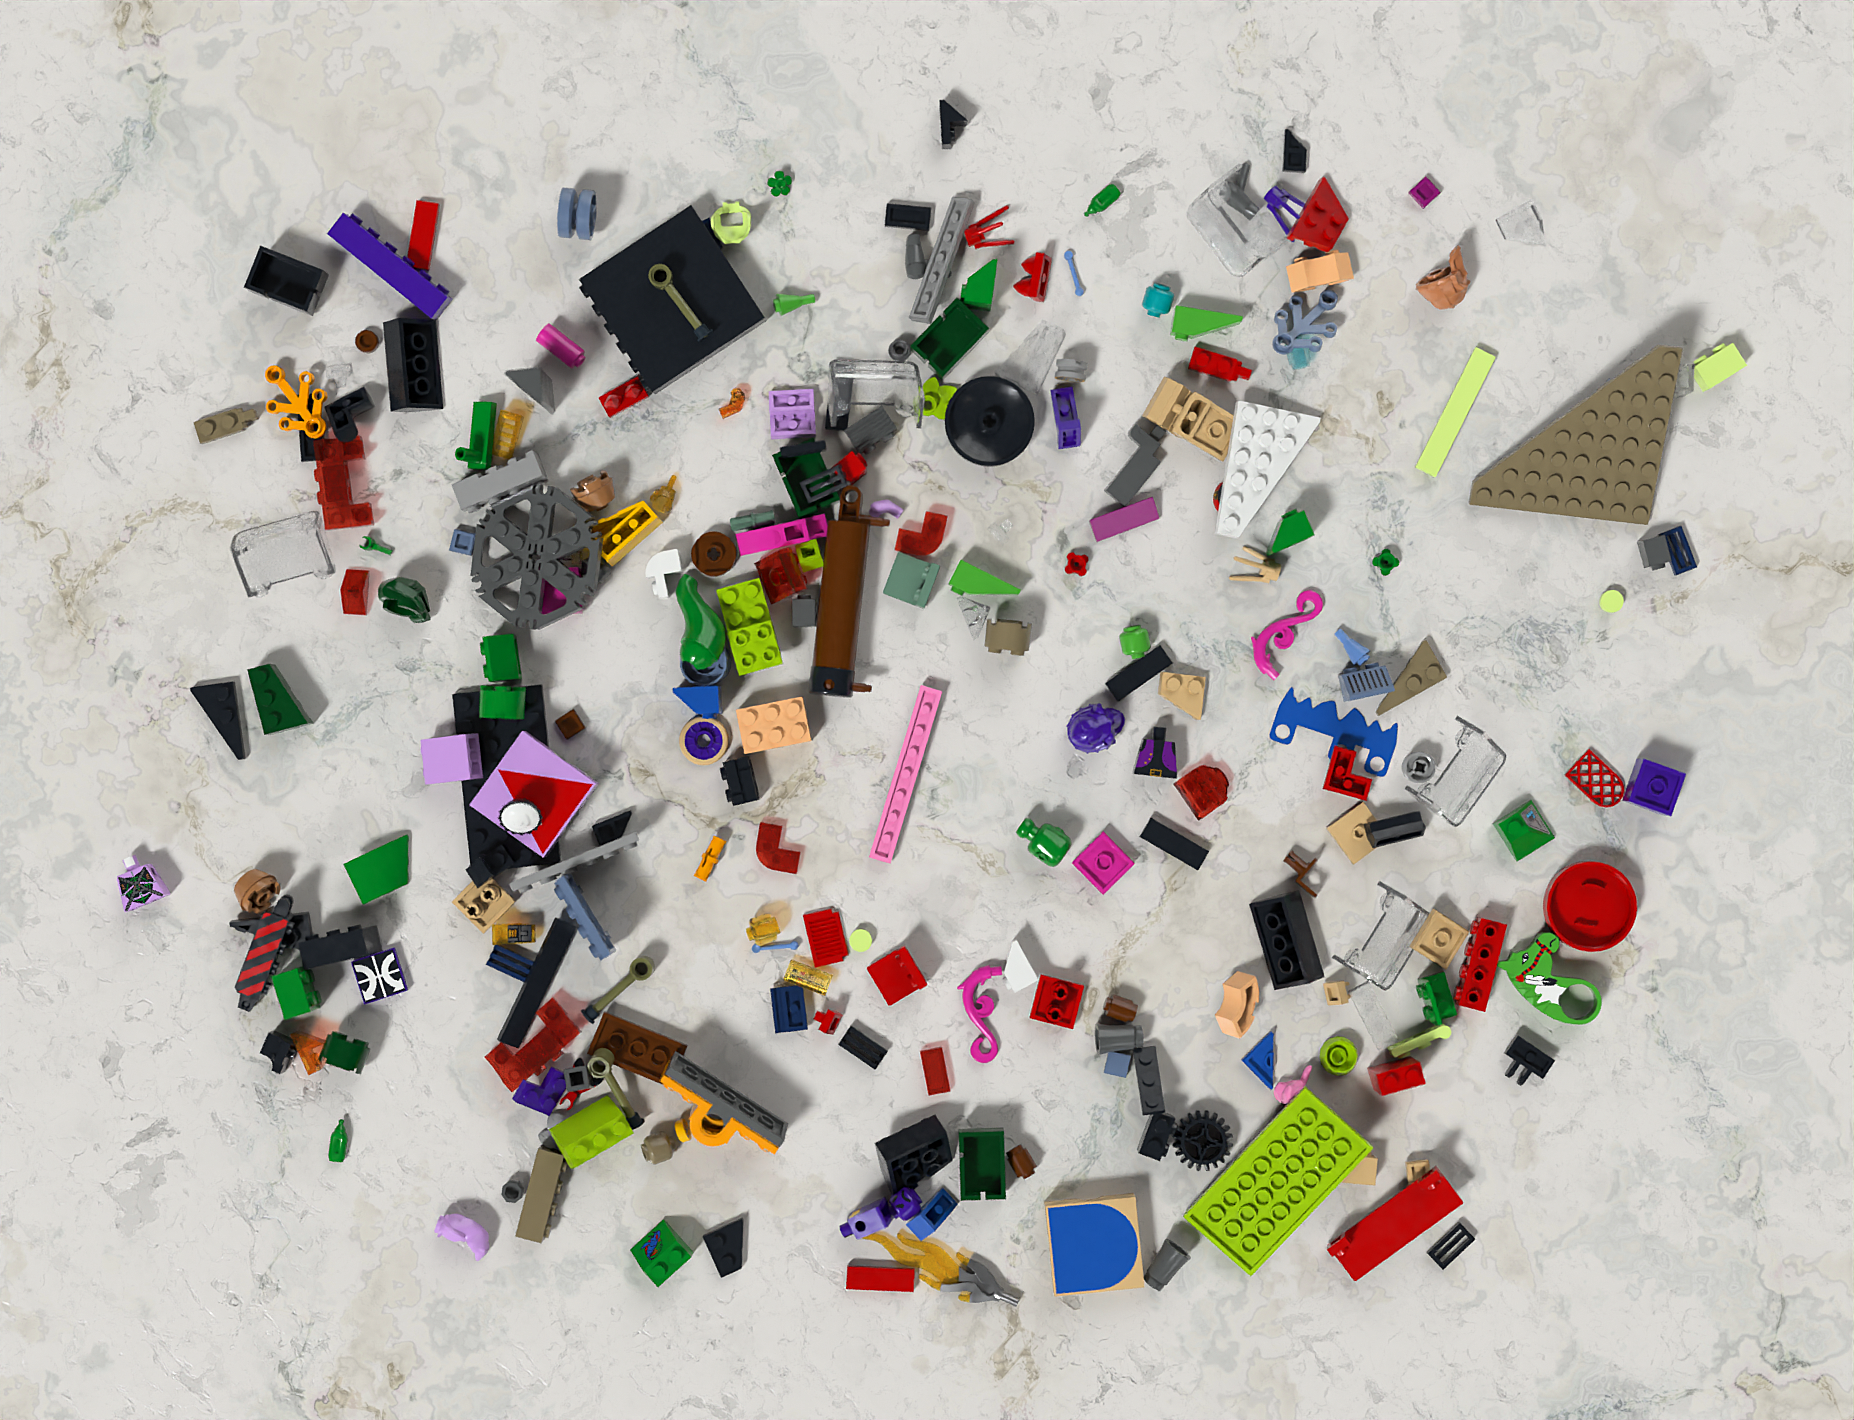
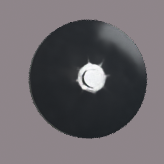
M985 376L970 380L953 394L947 405L945 431L951 446L963 459L978 466L995 467L1013 461L1026 449L1034 431L1035 418L1030 400L1021 388L1004 378Z

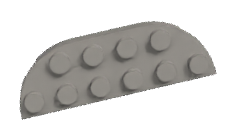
M634 832L509 883L512 891L519 889V892L523 893L533 889L531 885L540 881L542 885L557 879L556 874L558 873L564 876L578 871L576 867L582 864L584 868L599 862L597 858L600 856L607 859L620 854L618 849L622 847L626 851L638 846V835Z

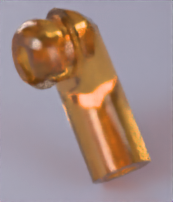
M734 388L730 393L732 395L730 403L719 408L723 419L742 410L745 393L740 388Z

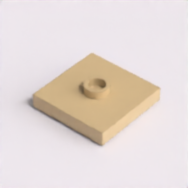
M1364 802L1358 804L1326 828L1353 865L1376 849L1372 848L1366 837L1364 824L1377 820Z
M1432 909L1409 947L1446 970L1469 931L1437 910Z

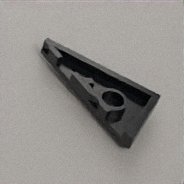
M235 682L190 687L191 693L238 760L246 759Z
M309 912L293 913L292 922L295 925L292 933L286 935L284 940L287 943L286 948L299 950L298 943L306 941L305 936L313 935ZM261 917L231 920L229 925L237 931L255 934Z

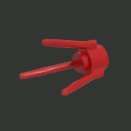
M1006 205L977 223L969 225L968 229L964 231L968 246H975V249H979L982 247L1014 244V240L981 242L985 240L983 233L1002 226L1003 222H998L984 228L980 226L1008 210L1009 206Z

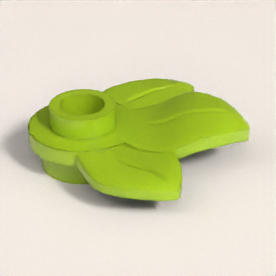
M936 377L928 379L923 384L922 395L916 403L918 412L923 416L934 415L940 420H945L947 405L953 394L957 391V388L949 385L939 386ZM924 402H931L932 407L925 409L923 407Z

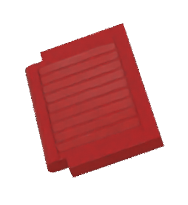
M832 909L803 915L815 968L842 962L843 957L848 956L849 953L839 911L832 913Z

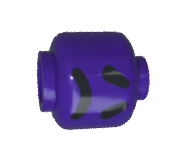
M903 1187L889 1198L891 1206L888 1210L895 1219L900 1218L903 1221H908L921 1211L920 1204L923 1202L913 1188L909 1190L907 1187Z

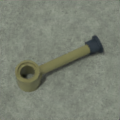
M663 264L654 265L649 271L650 282L657 289L666 290L695 329L694 333L699 338L697 341L701 342L713 333V330H709L705 324L699 321L672 285L673 274L670 269ZM660 271L667 273V278L664 282H657L655 280L656 274Z
M648 956L636 958L630 965V973L595 1005H590L586 1010L582 1009L581 1013L591 1024H594V1020L600 1015L599 1012L635 980H646L653 974L655 970L653 960ZM639 962L647 965L648 971L646 974L638 972L637 964Z
M599 1048L593 1053L588 1062V1071L593 1077L605 1078L627 1116L626 1120L631 1129L634 1130L640 1127L645 1120L640 1118L637 1112H634L611 1072L615 1060L613 1053L606 1048ZM597 1061H602L605 1065H600Z

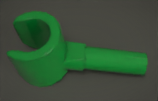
M362 537L369 540V545L367 547L359 545L360 548L366 551H380L391 556L392 550L376 544L374 539L370 537Z

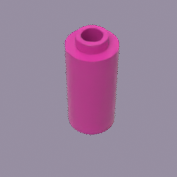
M550 323L540 331L536 338V342L571 369L575 366L577 368L580 367L586 358L584 356L585 351Z

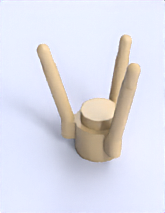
M1246 546L1243 547L1244 551L1265 562L1260 564L1237 556L1234 557L1235 561L1260 568L1259 574L1263 576H1230V580L1260 581L1269 583L1270 580L1277 581L1281 564L1275 563V559L1268 558Z

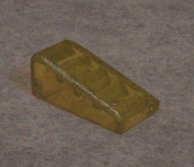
M500 410L494 433L492 455L509 460L513 458L524 420L522 415ZM505 418L515 421V425L505 423ZM503 427L513 430V434L503 432ZM500 436L511 439V443L501 441ZM498 445L509 448V451L499 450L497 447Z

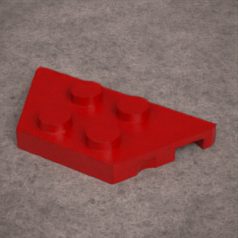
M1325 177L1318 180L1299 214L1300 218L1296 219L1286 238L1291 241L1294 239L1304 241V245L1316 247L1324 252H1329L1333 249L1349 218Z

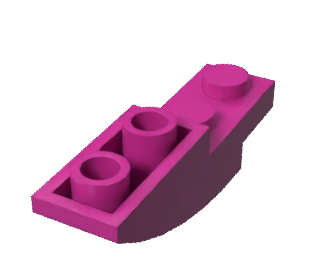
M825 514L737 533L735 535L740 556L825 537L827 534V522Z

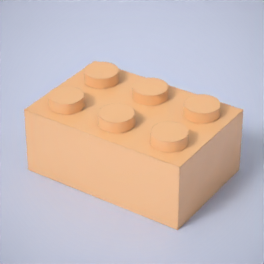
M803 697L736 710L744 754L812 741Z

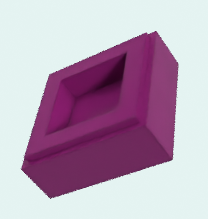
M1425 176L1408 193L1424 209L1441 192Z

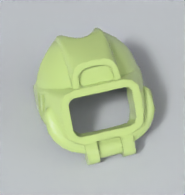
M724 202L723 207L717 209L711 216V227L715 236L724 244L741 243L748 236L751 227V214L749 210L740 206V202L732 204ZM724 213H742L743 224L741 226L723 227L721 226V215Z

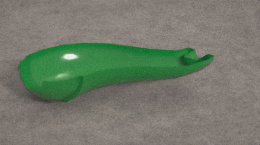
M684 574L679 580L675 591L677 602L685 619V631L680 646V659L682 662L687 661L691 663L697 670L705 669L719 660L726 640L725 629L719 616L698 593V582L692 576Z

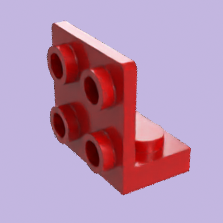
M905 945L867 967L869 974L889 1006L928 985Z

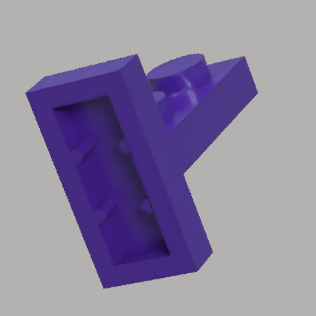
M1073 387L1050 390L1057 430L1058 449L1081 446V424L1077 415Z

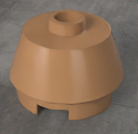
M601 471V476L599 477L590 475L576 483L577 489L574 487L570 488L573 495L572 499L587 512L600 511L606 508L608 503L615 498L613 480L606 471Z
M258 869L246 872L234 887V893L242 910L249 913L254 911L256 914L270 907L272 904L269 901L274 894L279 895L281 890L275 876Z

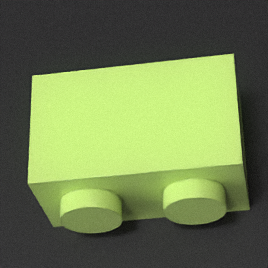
M1722 343L1712 350L1714 354L1707 358L1703 355L1693 361L1695 366L1690 368L1689 371L1703 392L1747 366L1734 343L1727 346Z

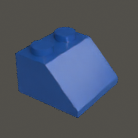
M720 686L673 688V693L696 714L702 715V719H715L717 714H722Z

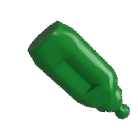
M1114 184L1107 185L1092 198L1084 215L1088 217L1089 214H1096L1107 209L1120 197L1121 193Z
M343 1119L339 1120V1124L330 1137L328 1158L332 1162H343L345 1159L348 1137L343 1125Z

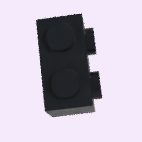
M1168 1113L1149 1115L1137 1147L1139 1154L1160 1161L1162 1156L1166 1157L1170 1144H1167L1170 1135H1174L1177 1128L1173 1115Z

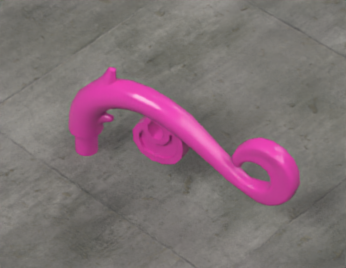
M1303 591L1296 600V607L1299 612L1304 611L1303 603L1305 601L1313 602L1315 608L1311 613L1278 620L1266 627L1257 639L1253 636L1251 637L1255 663L1263 674L1266 673L1272 680H1275L1280 674L1272 667L1270 654L1266 655L1267 642L1272 635L1280 632L1282 638L1274 637L1275 646L1279 649H1287L1292 645L1294 634L1288 627L1309 621L1322 611V598L1315 591Z
M988 965L980 967L973 971L957 987L958 990L963 989V1004L970 1020L991 1043V1050L987 1053L979 1050L980 1043L984 1041L982 1037L977 1038L972 1043L970 1053L980 1063L992 1061L998 1053L996 1039L981 1019L992 1014L994 1002L991 997L981 995L976 1002L982 1004V1008L976 1009L973 1003V993L980 982L981 985H984L987 979H991V976L1002 975L1001 966L990 967Z

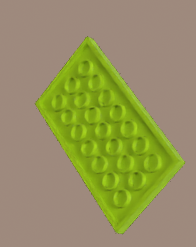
M1304 1086L1183 1214V1217L1249 1276H1252L1373 1149V1145Z

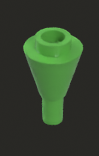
M776 294V299H773L774 310L779 312L780 316L801 307V305L815 303L814 294L805 296Z

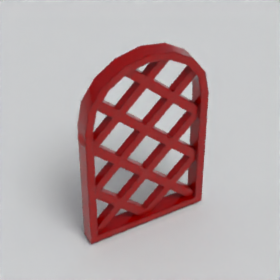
M1590 749L1564 775L1591 802L1600 807L1608 808L1615 806L1624 795V785L1619 776ZM1587 755L1588 762H1581ZM1591 755H1592L1598 762H1591ZM1591 764H1599V773H1591ZM1580 765H1588V773H1580ZM1577 766V773L1570 774L1572 770ZM1602 766L1609 772L1602 773ZM1599 775V784H1592L1591 776ZM1602 775H1610L1609 784H1603ZM1570 776H1577V783ZM1580 776H1588V784H1581ZM1613 776L1618 780L1619 783H1614ZM1600 786V795H1592V787ZM1603 786H1611V795H1603ZM1614 786L1621 787L1620 794H1614ZM1581 787H1589V794ZM1603 797H1611V804L1603 805ZM1593 798H1600V803L1595 801Z

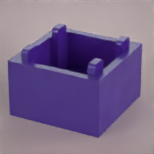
M1637 758L1622 801L1663 816H1672L1686 773L1646 759Z

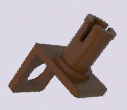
M1292 850L1288 855L1295 862L1288 856L1285 857L1283 862L1298 873V878L1295 882L1316 899L1317 894L1301 880L1318 860L1314 858L1311 863H1306Z

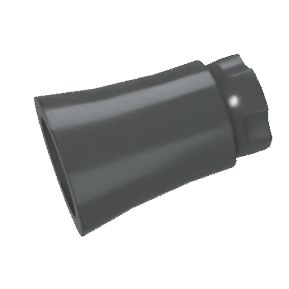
M1095 1024V1045L1098 1055L1143 1047L1144 1037L1141 1025Z
M1165 1239L1160 1251L1147 1269L1144 1280L1152 1288L1161 1291L1179 1269L1191 1259L1190 1255L1173 1241Z

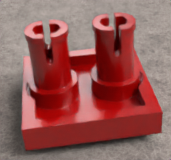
M1040 974L1029 1018L1073 1029L1084 985Z

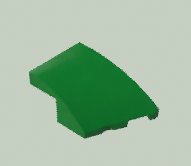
M408 834L343 864L363 905L409 884Z

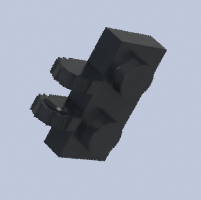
M1515 1035L1504 1054L1514 1060L1505 1073L1506 1077H1512L1520 1064L1526 1068L1517 1079V1084L1520 1086L1526 1082L1532 1072L1543 1079L1555 1062L1553 1058L1518 1035Z

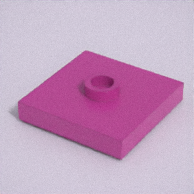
M1104 831L1071 862L1102 895L1135 864Z

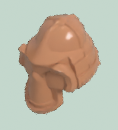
M1459 245L1449 254V267L1435 270L1416 283V290L1425 299L1430 301L1434 307L1440 310L1455 308L1464 299L1470 284V280H1467L1466 275L1468 273L1463 264L1461 247Z

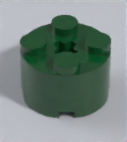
M336 1031L327 1034L318 1060L324 1061L327 1058L325 1063L347 1071L357 1069L355 1073L361 1075L371 1050L368 1048L369 1043L359 1039H354L351 1042L346 1040L348 1035Z

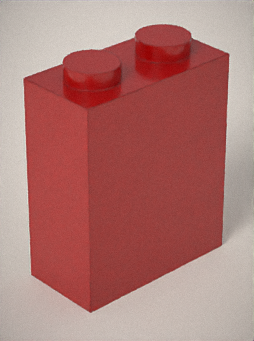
M1411 1056L1367 1068L1373 1090L1381 1096L1426 1084L1420 1062Z

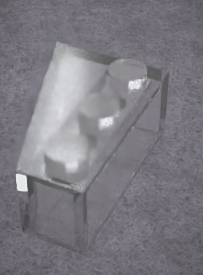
M1042 320L1023 340L1024 342L1016 351H1013L1009 358L994 373L997 377L1007 379L1018 387L1038 395L1066 336L1064 329Z

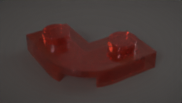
M926 511L921 533L899 528L894 551L916 556H926L935 552L942 543L948 516Z
M760 822L756 842V854L760 862L771 870L797 874L801 852L779 848L783 826Z

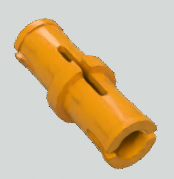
M713 835L708 849L701 855L703 858L693 876L707 882L714 865L719 862L717 859L726 841Z

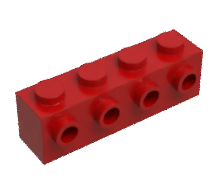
M1476 917V921H1472L1470 926L1471 941L1470 943L1467 942L1464 950V955L1467 956L1465 965L1462 964L1460 967V984L1455 987L1453 999H1456L1455 1004L1482 1012L1486 1011L1507 924Z

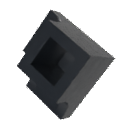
M275 1030L268 1032L260 1054L267 1056L271 1060L273 1072L282 1074L286 1071L290 1059L294 1060L299 1048L296 1045L298 1040Z

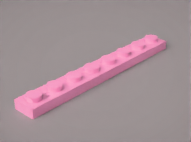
M923 685L920 686L869 855L870 858L891 863L942 691Z

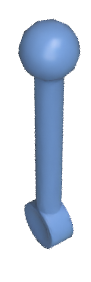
M1066 251L1064 258L1068 260L1076 287L1075 294L1082 296L1084 290L1080 288L1073 265V253Z
M792 941L790 944L765 946L754 944L752 951L758 953L760 950L785 948L796 950L799 945L796 941Z

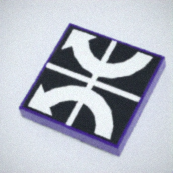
M395 948L351 961L364 1005L409 990Z

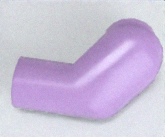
M886 499L872 503L869 514L872 517H879L880 514L888 512L898 519L904 510Z

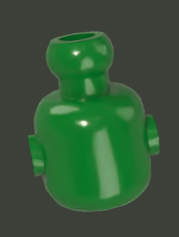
M1025 818L1016 831L1020 838H1026L1030 841L1028 852L1050 867L1057 866L1072 845L1071 839L1061 828L1047 823L1038 828L1033 820Z

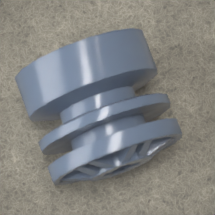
M724 645L719 660L715 661L711 666L697 670L691 663L687 661L682 662L680 659V669L683 676L692 684L697 686L714 685L721 682L729 674L731 655L728 648Z

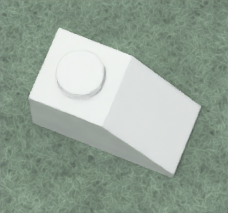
M1016 939L1013 940L1003 971L1005 977L1002 980L1008 990L1013 989L1014 993L1036 982L1038 978Z

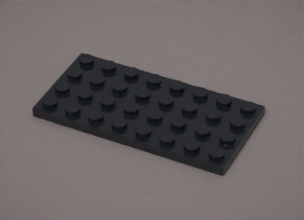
M542 684L522 686L526 687L524 719L479 717L480 691L452 694L456 735L478 733L483 778L461 781L470 865L479 857H484L502 844L515 861V864L508 869L561 862L559 841L549 855L543 858L470 806V803L522 731L528 732L549 747Z

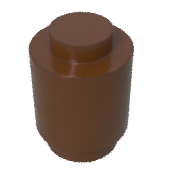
M1112 994L1110 998L1107 997L1103 1005V1010H1106V1016L1124 1022H1133L1138 1009V1005L1134 1004L1132 1000Z
M1021 1144L1006 1153L1008 1156L1007 1161L1017 1178L1022 1176L1023 1179H1026L1035 1173L1034 1168L1037 1165L1028 1150L1023 1148Z

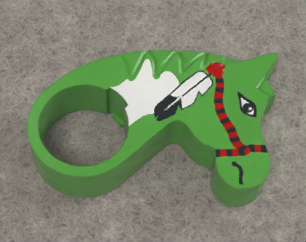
M1541 932L1536 935L1528 947L1516 952L1511 951L1507 960L1498 961L1497 966L1506 971L1509 980L1516 990L1532 1006L1545 1015L1563 1023L1583 1025L1594 1020L1599 1014L1602 999L1598 989L1592 983L1581 978L1551 975L1553 964L1551 955L1559 948V939L1554 934ZM1574 984L1586 985L1591 990L1594 998L1592 1009L1581 1018L1568 1017L1558 1004L1560 994Z

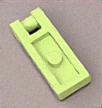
M1444 1024L1440 1026L1434 1025L1387 1047L1392 1057L1401 1059L1410 1055V1050L1417 1047L1420 1050L1430 1046V1041L1436 1038H1449L1451 1036V1029Z

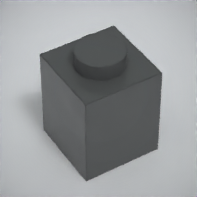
M1665 535L1637 542L1644 568L1651 567L1653 571L1665 568V563L1672 561Z
M797 595V599H792L793 627H816V600L811 599V595Z
M587 1065L564 1069L567 1092L594 1088L593 1077L589 1073Z

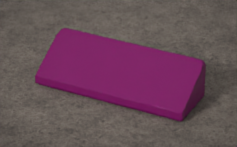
M1150 497L1091 519L1089 523L1096 542L1160 518L1154 499Z

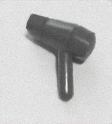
M1243 163L1237 185L1231 181L1227 182L1220 189L1219 196L1229 206L1251 220L1260 208L1252 203L1244 193L1250 166L1248 163Z
M910 234L906 238V273L910 279H920L925 274L929 260L924 259L919 234Z

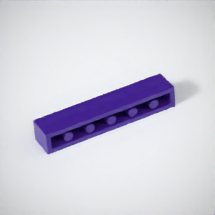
M342 213L327 234L427 316L437 320L453 300L448 295L450 291L441 284L436 286L431 282L432 277L421 269L419 272L413 267L415 263L407 256H399L396 253L398 249L391 243L386 241L384 244L378 239L380 237L379 233L371 227L366 229L361 225L363 221L353 213L351 215Z

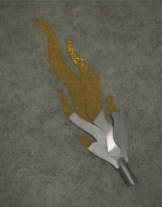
M898 1233L897 1238L902 1244L925 1253V1255H916L904 1251L886 1236L880 1234H870L862 1238L880 1243L900 1264L921 1268L933 1274L940 1281H935L924 1274H919V1279L934 1289L944 1292H971L960 1294L958 1299L961 1301L979 1303L985 1301L999 1302V1300H1002L1015 1307L1019 1302L1020 1298L1004 1292V1289L997 1283L992 1273L983 1264L969 1259L959 1252L956 1253V1257L975 1273H969L962 1269L946 1251L933 1243L908 1239Z

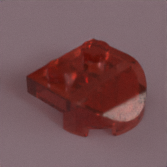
M1201 765L1173 783L1198 821L1223 805L1228 798V779L1217 767Z

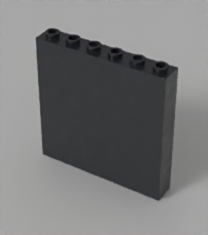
M692 205L579 279L582 284L579 287L586 298L590 296L594 302L591 306L598 317L603 316L606 321L603 324L610 336L615 334L618 339L617 347L622 354L627 353L631 360L628 364L634 373L639 371L643 377L640 380L641 384L647 392L651 390L654 394H657L767 321ZM663 264L670 269L673 274L672 285L699 321L705 324L709 330H713V333L701 342L697 341L699 338L694 333L695 329L666 290L657 289L650 282L649 271L654 265ZM664 271L658 272L655 280L657 282H664L667 278V273Z

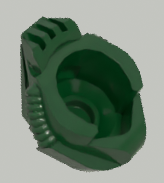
M396 577L383 581L378 587V598L383 602V609L398 616L409 617L413 623H424L431 620L428 614L430 607L426 590L417 580Z

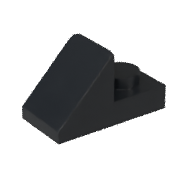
M939 100L942 149H951V142H955V129L950 127L967 126L968 120L945 100Z
M502 844L484 857H479L465 870L476 887L480 888L514 865L515 861Z

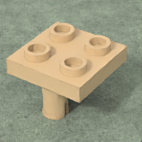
M494 878L480 888H477L472 881L452 901L483 934L516 902Z

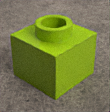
M816 539L795 545L803 572L823 567L824 561Z

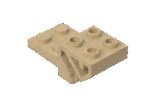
M1163 377L1142 416L1216 459L1224 461L1228 453L1234 415L1215 405L1199 393H1192L1184 385L1170 378Z

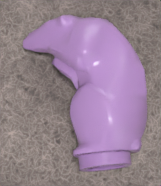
M446 1214L439 1217L434 1231L438 1234L437 1237L443 1235L446 1239L453 1242L466 1241L469 1248L475 1254L476 1261L481 1260L489 1250V1234L480 1224L461 1214Z

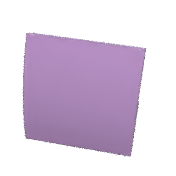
M813 389L769 391L771 439L816 437Z

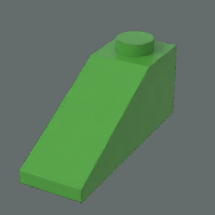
M1176 305L1170 335L1175 336L1176 340L1188 341V338L1193 339L1239 325L1242 322L1243 316Z
M960 560L948 583L952 587L951 591L960 596H963L964 593L967 595H1019L1021 591L963 560Z

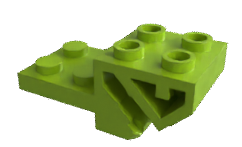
M760 578L717 589V596L739 676L782 665L781 652Z

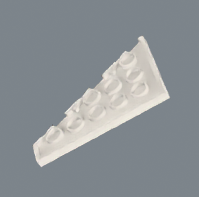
M1236 401L1215 534L1238 538L1316 429L1320 423V417Z

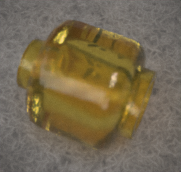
M769 914L751 918L749 920V927L745 928L749 941L754 940L758 946L776 941L777 934H780L775 916L771 917Z

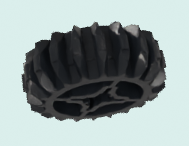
M1196 1110L1195 1118L1189 1112L1187 1113L1189 1121L1186 1122L1184 1118L1180 1119L1184 1126L1180 1127L1177 1125L1176 1130L1180 1134L1174 1133L1172 1137L1179 1141L1172 1143V1146L1174 1148L1180 1147V1149L1176 1150L1175 1155L1180 1156L1184 1154L1180 1161L1185 1163L1189 1160L1188 1168L1191 1169L1196 1163L1197 1171L1201 1170L1202 1165H1204L1206 1171H1209L1210 1163H1212L1214 1168H1218L1216 1160L1219 1159L1222 1163L1225 1162L1222 1154L1230 1156L1231 1153L1225 1147H1233V1143L1226 1141L1233 1138V1135L1225 1133L1229 1131L1230 1126H1222L1225 1122L1224 1118L1216 1121L1217 1113L1214 1112L1209 1118L1208 1110L1204 1111L1203 1116H1201L1199 1110ZM1202 1123L1197 1133L1186 1134L1192 1126ZM1208 1124H1212L1218 1129L1220 1139L1209 1136ZM1204 1135L1209 1141L1201 1146L1197 1139ZM1184 1141L1196 1145L1197 1157L1190 1155L1186 1151ZM1219 1146L1214 1154L1203 1158L1208 1148Z

